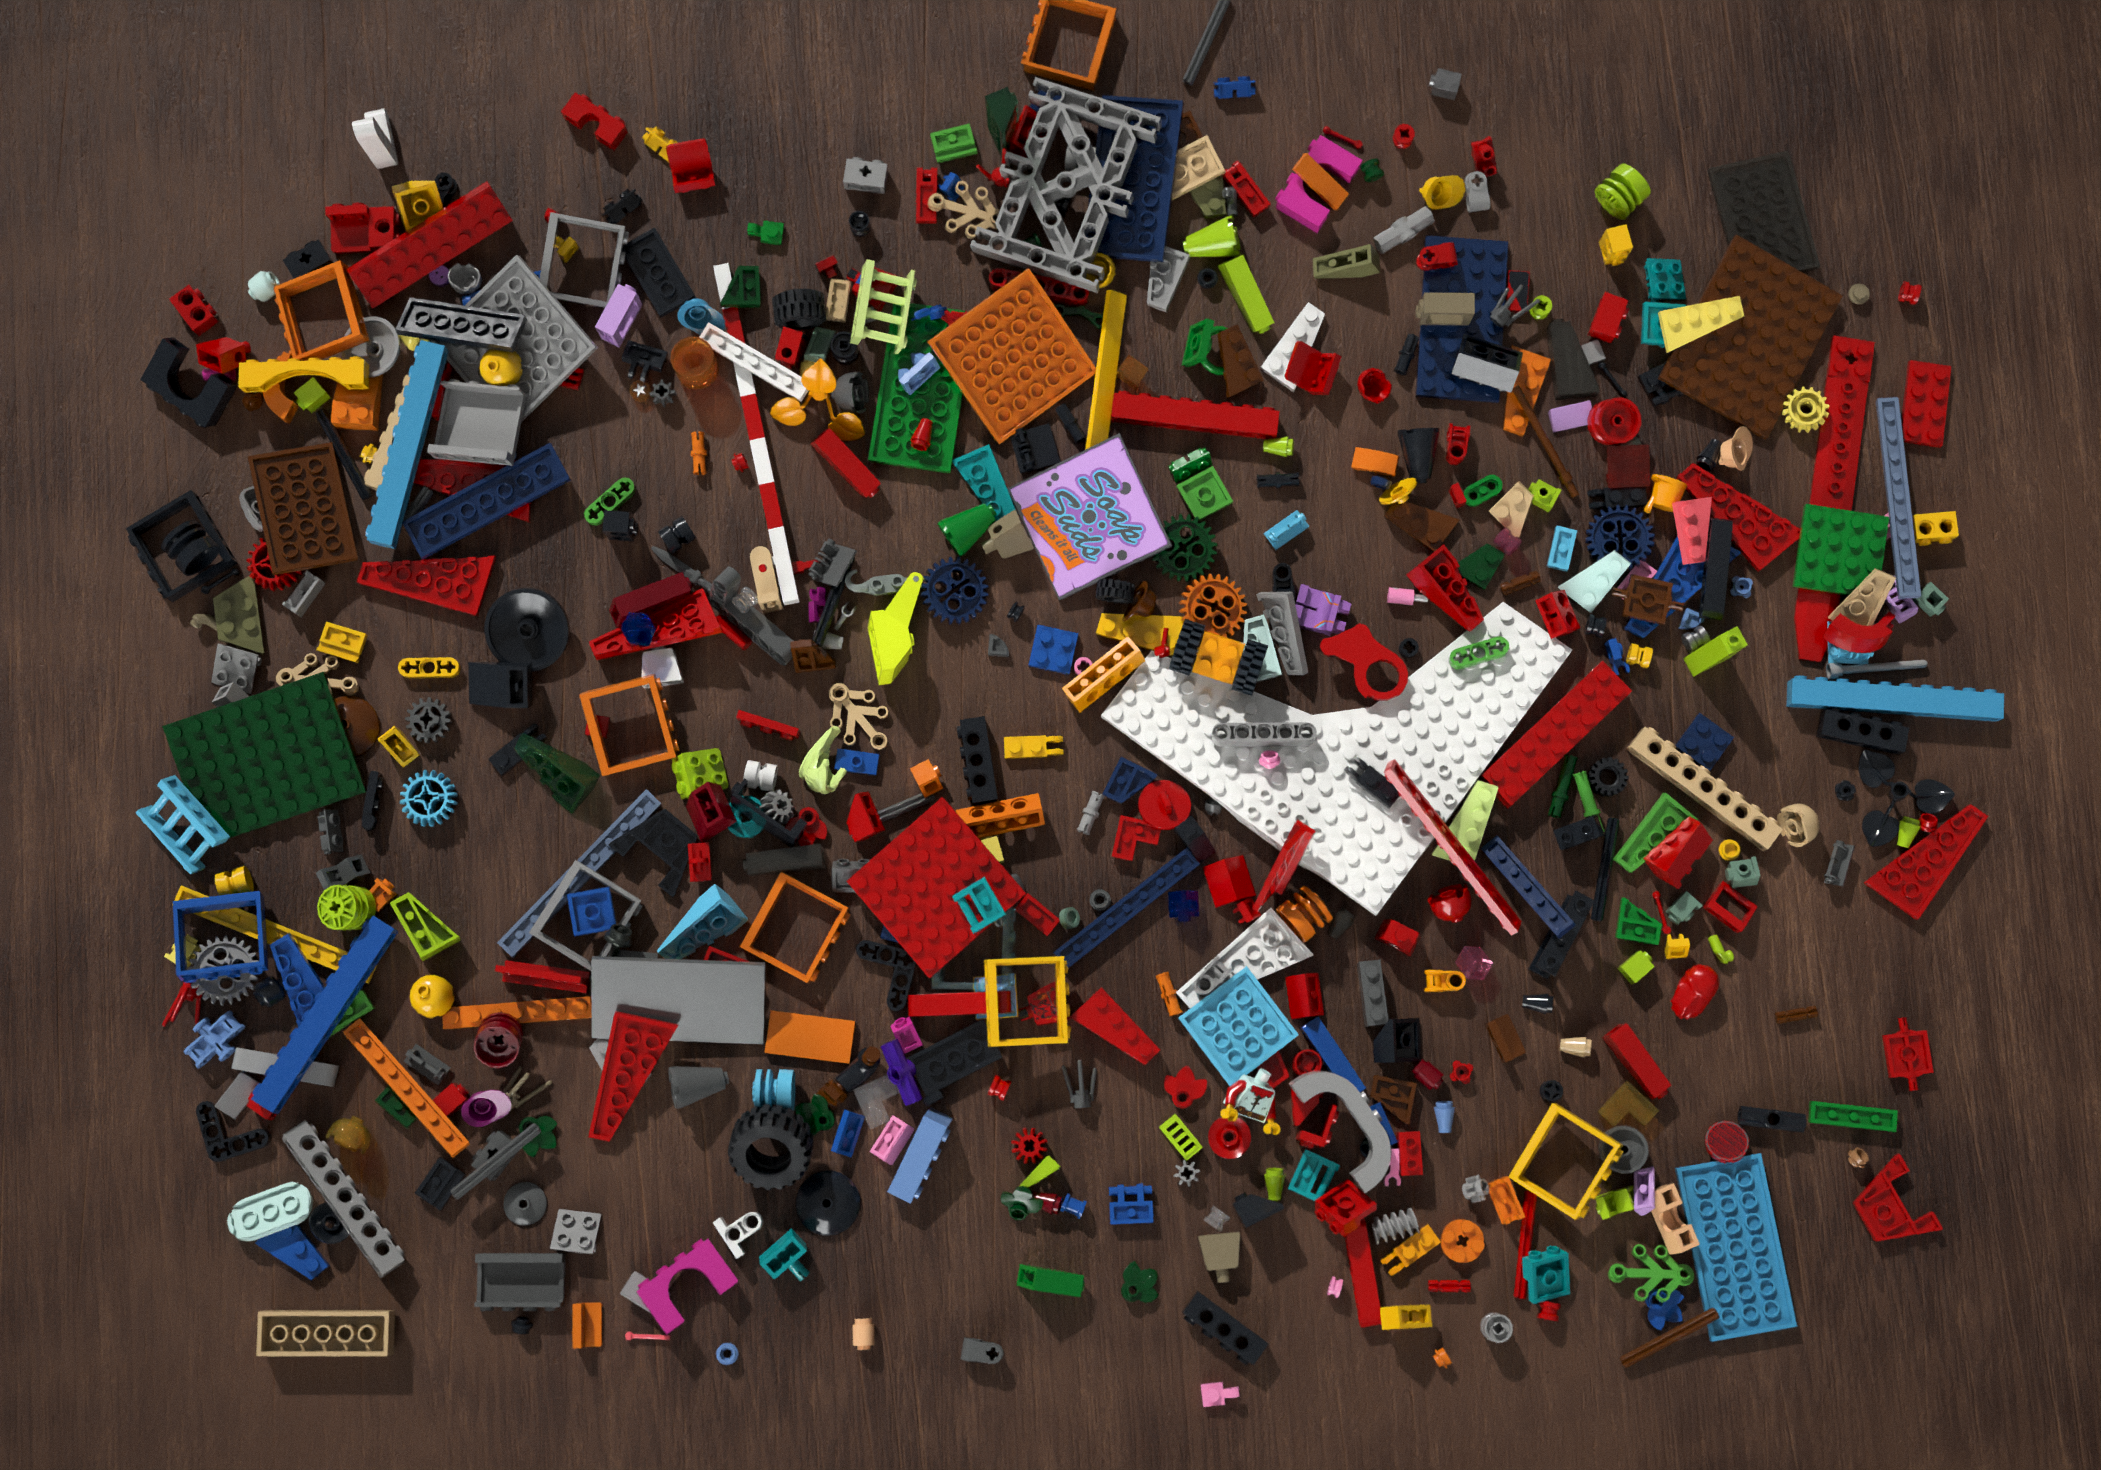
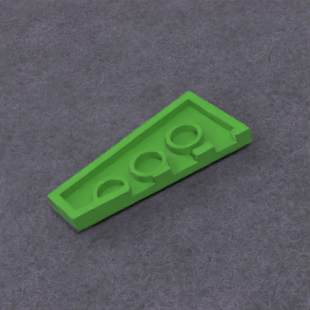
M1663 793L1613 860L1632 873L1645 862L1643 858L1649 854L1650 850L1660 844L1683 820L1689 816L1695 820L1698 819L1667 793Z

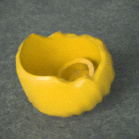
M1097 252L1094 262L1090 264L1104 269L1105 276L1103 281L1099 280V287L1102 288L1112 282L1116 275L1115 263L1108 255ZM1087 274L1086 279L1094 282L1095 279H1099V276Z

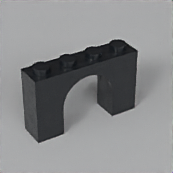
M174 337L163 338L140 380L147 384L146 387L162 395L164 401L178 407L182 414L193 418L194 422L200 427L216 426L238 384L224 374H211L201 394L195 399L189 397L179 385L178 372L190 349Z

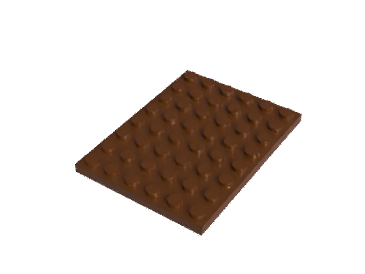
M1736 234L1732 238L1698 304L1740 296L1744 317L1674 349L1658 379L1741 427L1748 428L1750 432L1765 440L1772 431L1784 408L1783 403L1788 400L1787 395H1791L1842 295Z

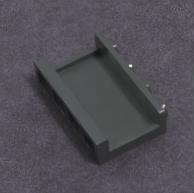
M566 1253L475 1254V1263H478L477 1301L474 1302V1307H480V1311H493V1307H502V1311H515V1307H524L523 1311H537V1307H545V1311H558V1307L565 1306Z

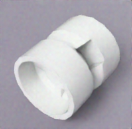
M748 760L744 772V778L748 780L747 788L756 789L759 786L763 791H774L778 765L766 763L762 766L760 762Z

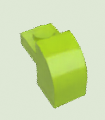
M1634 1185L1613 1190L1596 1197V1210L1601 1215L1602 1220L1618 1213L1634 1210Z

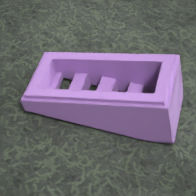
M1895 579L1893 583L1895 588L1889 591L1885 603L1900 624L1916 615L1918 606L1912 598L1898 599V596L1891 599L1890 596L1897 593ZM1901 600L1904 601L1902 604L1898 606L1896 605L1897 602ZM1908 607L1907 610H1905L1904 612H1901V610H1903L1904 608Z

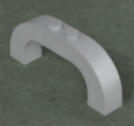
M1327 1071L1308 1072L1288 1083L1303 1103L1321 1092H1332L1339 1096L1369 1142V1153L1366 1160L1351 1171L1350 1175L1364 1193L1376 1186L1384 1177L1389 1167L1391 1146L1389 1137L1380 1123L1382 1118L1376 1110H1371L1368 1105L1370 1100L1364 1092L1360 1093L1350 1081L1342 1076Z

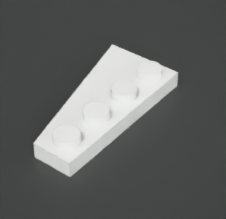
M1308 302L1260 369L1294 392L1296 385L1285 379V372L1295 343L1303 341L1312 347L1325 313Z

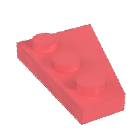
M1712 497L1672 503L1683 565L1701 563L1706 559Z

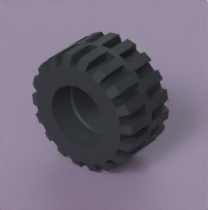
M792 289L781 292L772 299L774 323L780 328L784 326L794 330H803L819 326L826 321L824 294L820 291Z

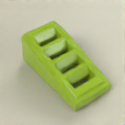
M1176 1114L1159 1126L1160 1130L1185 1161L1203 1148ZM1174 1122H1177L1178 1126L1170 1132L1166 1130ZM1182 1128L1184 1132L1174 1139L1172 1135ZM1187 1135L1189 1139L1179 1146L1178 1142ZM1193 1142L1195 1145L1185 1153L1183 1149Z
M1048 1155L1019 1186L1029 1188L1058 1170L1061 1166Z

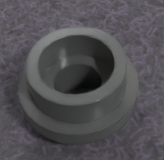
M1098 889L1090 895L1089 901L1092 908L1102 911L1109 907L1111 898L1107 891ZM1097 897H1103L1104 902L1102 904H1098L1096 902Z

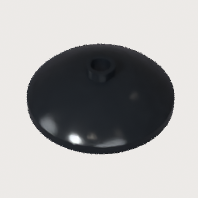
M831 1170L817 1172L809 1176L798 1190L796 1196L797 1215L807 1229L818 1235L832 1236L844 1232L855 1222L859 1214V1191L853 1181L840 1172ZM825 1199H828L831 1202V1205L828 1208L823 1206V1201Z

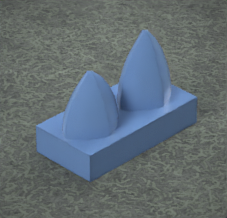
M911 353V361L914 367L911 369H899V382L909 395L913 394L940 368L935 357L930 353L926 355Z

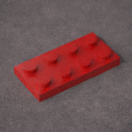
M1914 360L1908 362L1901 418L1904 443L1938 448L1943 446L1951 366Z

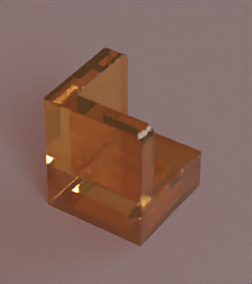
M1128 355L1118 368L1116 376L1137 390L1139 382L1148 372V368Z

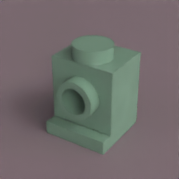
M1929 582L1922 587L1920 598H1912V600L1931 617L1934 614L1938 616L1946 609L1947 606L1944 604L1949 598L1932 582ZM1927 599H1930L1932 601V605L1927 601Z
M1756 857L1729 862L1728 868L1725 869V876L1727 881H1730L1732 888L1758 884L1761 875Z
M1685 891L1681 893L1665 912L1669 914L1668 918L1671 922L1679 925L1684 920L1686 922L1690 920L1695 914L1693 909L1698 910L1703 905Z

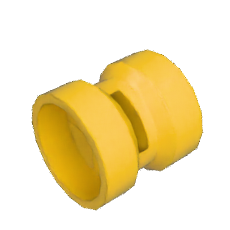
M1631 643L1626 663L1631 665L1636 663L1643 668H1648L1653 648H1641L1638 644Z

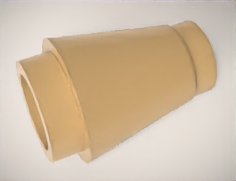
M1586 1037L1561 1039L1560 1051L1585 1058V1056L1590 1057L1592 1039H1586Z

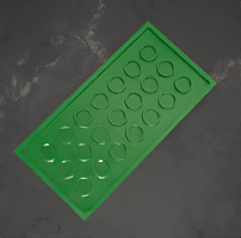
M910 303L905 336H908L906 347L902 348L899 354H894L896 344L887 342L868 462L951 474L963 393L927 342L949 325L941 318L931 320L930 316L912 321L911 319L915 317L914 313L916 311L933 306ZM893 304L891 315L900 316L902 306ZM947 308V310H948L950 313H951V311L966 312V311H963V310H956V309H949V308ZM890 323L888 334L897 336L899 325ZM911 353H922L925 355L930 353L935 357L940 368L913 394L909 395L899 382L898 371L899 369H911L914 367L911 361ZM922 418L933 422L931 444L926 451L914 449L911 446L912 442L910 440Z

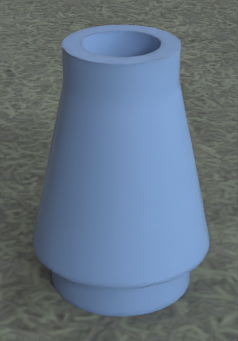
M1437 1101L1434 1111L1439 1133H1451L1455 1111L1453 1102Z

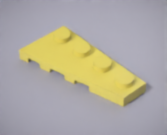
M1740 296L1658 312L1666 353L1744 317Z

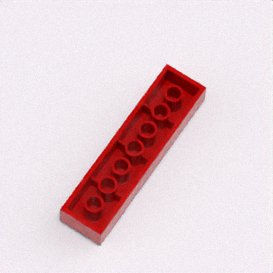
M486 181L347 268V271L373 309L513 220L492 187Z
M1601 661L1478 779L1482 782L1498 786L1496 798L1508 809L1627 697L1632 690L1604 661Z

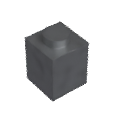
M1438 68L1436 75H1431L1429 87H1432L1431 95L1455 100L1462 74Z

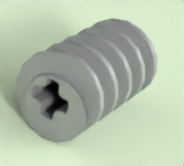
M1407 1208V1215L1403 1210H1399L1398 1217L1394 1212H1391L1390 1219L1386 1214H1383L1382 1221H1380L1378 1216H1375L1373 1223L1371 1222L1377 1244L1380 1242V1237L1385 1242H1388V1235H1391L1393 1240H1396L1397 1233L1402 1238H1405V1231H1408L1410 1236H1413V1229H1416L1419 1233L1417 1219L1411 1208Z

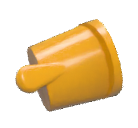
M1653 474L1651 476L1654 482L1651 498L1644 508V512L1650 513L1652 506L1663 511L1673 512L1672 503L1681 501L1687 485L1671 477Z

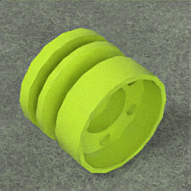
M1620 164L1611 172L1610 178L1604 179L1602 184H1599L1594 191L1596 198L1606 211L1614 217L1624 220L1635 210L1636 205H1640L1651 194V190L1647 181L1636 169L1627 164Z
M330 886L319 897L317 905L318 916L321 922L330 929L359 930L362 929L363 924L368 918L371 919L372 916H375V899L372 893L362 886Z

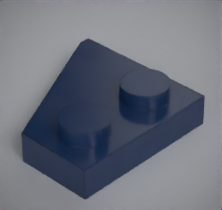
M1120 757L1103 795L1122 804L1153 781L1157 774Z

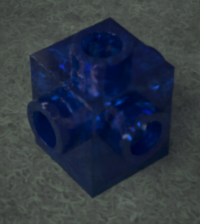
M629 612L626 620L622 623L621 630L630 644L649 646L656 628L645 613Z
M1182 890L1168 892L1169 918H1178V922H1189L1191 917L1199 916L1198 891Z

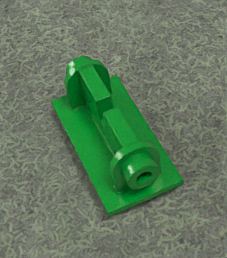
M1198 448L1187 454L1190 461L1187 462L1184 457H1181L1171 462L1168 469L1171 474L1173 473L1175 483L1185 480L1191 475L1213 465L1210 452H1207L1206 448Z

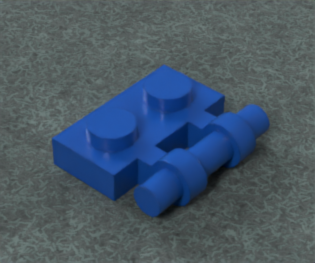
M1120 1184L1117 1187H1109V1196H1118V1202H1109L1110 1224L1154 1223L1153 1201H1144V1194H1152V1185L1143 1186V1184H1137V1186H1124V1184ZM1124 1195H1137V1201L1125 1202Z

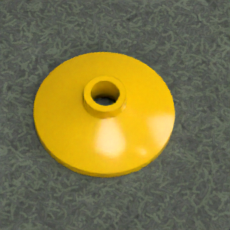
M1407 478L1395 483L1389 490H1385L1379 498L1380 503L1387 505L1396 502L1398 504L1406 502L1409 499L1408 495L1417 485L1416 479Z

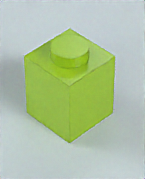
M314 377L294 392L298 397L296 400L297 404L303 410L307 408L311 413L331 398Z
M1640 950L1635 952L1617 969L1631 984H1635L1655 966L1651 963L1653 959L1645 951L1642 953Z

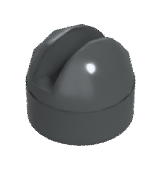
M1208 799L1205 801V811L1208 815L1212 816L1215 813V816L1221 813L1222 805L1216 800Z

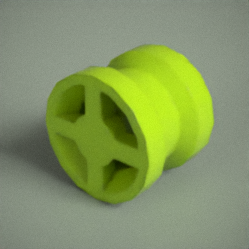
M1540 295L1532 301L1534 302L1539 299L1540 302L1529 310L1530 315L1537 320L1545 319L1552 309V301L1547 296Z

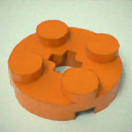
M1457 1219L1449 1222L1444 1227L1440 1238V1246L1443 1253L1449 1259L1459 1263H1468L1475 1260L1483 1251L1484 1236L1481 1229L1470 1220ZM1459 1235L1467 1237L1468 1241H1466L1465 1247L1457 1245L1456 1242L1459 1241Z

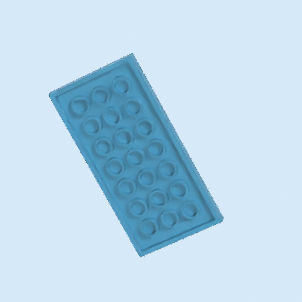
M1761 1153L1746 1155L1734 1163L1712 1161L1675 1168L1686 1225H1692L1700 1244L1691 1248L1703 1309L1705 1312L1715 1308L1719 1314V1319L1707 1325L1710 1341L1797 1327Z

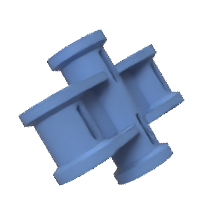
M231 1010L223 1014L213 1025H211L210 1019L206 1017L194 1026L193 1031L195 1033L198 1032L201 1036L187 1046L183 1052L194 1060L197 1068L204 1066L216 1054L222 1062L235 1052V1047H231L228 1043L239 1035L245 1026L233 1017L234 1013Z

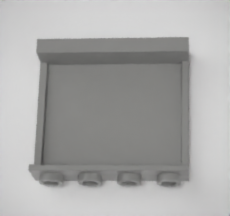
M455 379L441 381V385L445 387L435 443L428 445L427 452L435 459L513 466L527 396L520 386L508 384V387L491 384L484 385L476 381L462 383Z

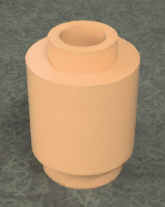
M855 1319V1324L853 1325V1346H857V1350H870V1345H875L872 1319Z

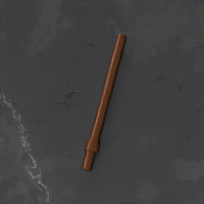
M1519 385L1514 387L1512 391L1556 468L1561 484L1565 485L1572 498L1579 495L1572 482V475L1566 471Z

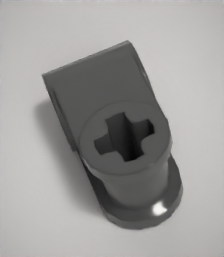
M964 1337L961 1360L995 1364L1002 1359L1004 1353L1003 1348L999 1344ZM994 1347L995 1351L999 1353V1356H995L994 1359H991V1355L988 1354V1351H991Z

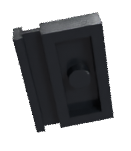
M439 1157L415 1194L436 1207L439 1211H442L452 1196L451 1189L458 1185L467 1174L460 1171L444 1158Z

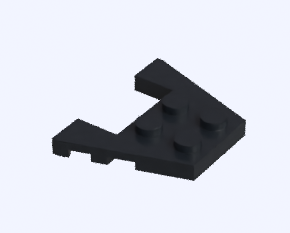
M663 809L610 842L609 846L624 857L637 840L672 867L658 886L674 897L689 860L688 844L695 843L698 835L668 810Z

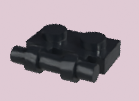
M1666 363L1637 377L1646 395L1655 392L1657 397L1651 399L1654 407L1659 404L1664 405L1676 396L1681 397L1685 395L1675 388L1667 392L1663 391L1662 388L1668 386V384L1659 380L1658 377Z

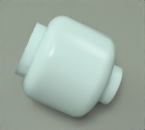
M260 271L248 281V293L254 300L258 299L266 302L276 295L274 287L280 285V282L272 272Z

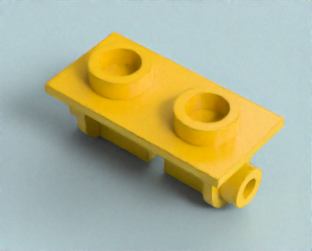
M646 127L649 134L645 133L642 137L644 144L655 152L661 146L662 149L659 155L669 162L666 146L678 142L664 136L665 132L658 127Z

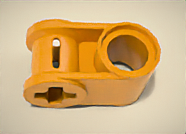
M1424 970V974H1426V988H1424V992L1458 991L1466 983L1464 974L1459 971ZM1456 975L1460 978L1461 984L1459 987H1454L1450 984L1451 976Z

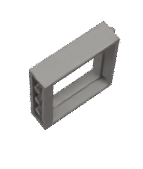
M550 212L540 280L547 288H549L559 222L618 233L607 302L551 292L557 300L605 308L616 286L621 284L622 273H619L620 264L624 265L626 252H622L623 244L628 242L629 232H626L625 226Z
M575 860L529 933L591 971V961L541 931L578 871L581 870L605 886H610V889L632 902L619 922L620 925L629 928L631 925L628 923L632 915L636 917L642 905L639 904L641 899L580 861ZM607 942L598 956L606 957L612 944Z

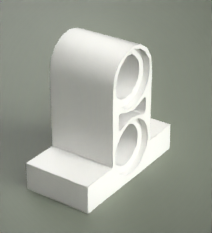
M749 1212L729 1226L723 1217L715 1220L713 1224L736 1259L746 1254L740 1243L763 1226V1217L758 1212ZM751 1215L756 1216L758 1219V1225L755 1228H751L747 1223ZM732 1228H737L740 1231L738 1240L730 1238L729 1232Z

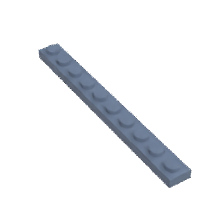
M1877 398L1876 409L1898 599L1920 598L1921 589L1899 398Z
M646 789L587 849L578 861L597 872L616 853L609 846V843L649 819L663 804ZM569 869L497 942L512 958L534 937L529 933ZM581 870L578 871L545 925L568 902L567 894L578 892L592 878Z

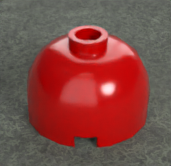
M1461 884L1450 885L1438 890L1439 895L1434 897L1431 894L1429 896L1428 903L1433 914L1438 919L1451 921L1452 923L1463 920V916L1468 913L1472 904L1467 885L1462 888Z

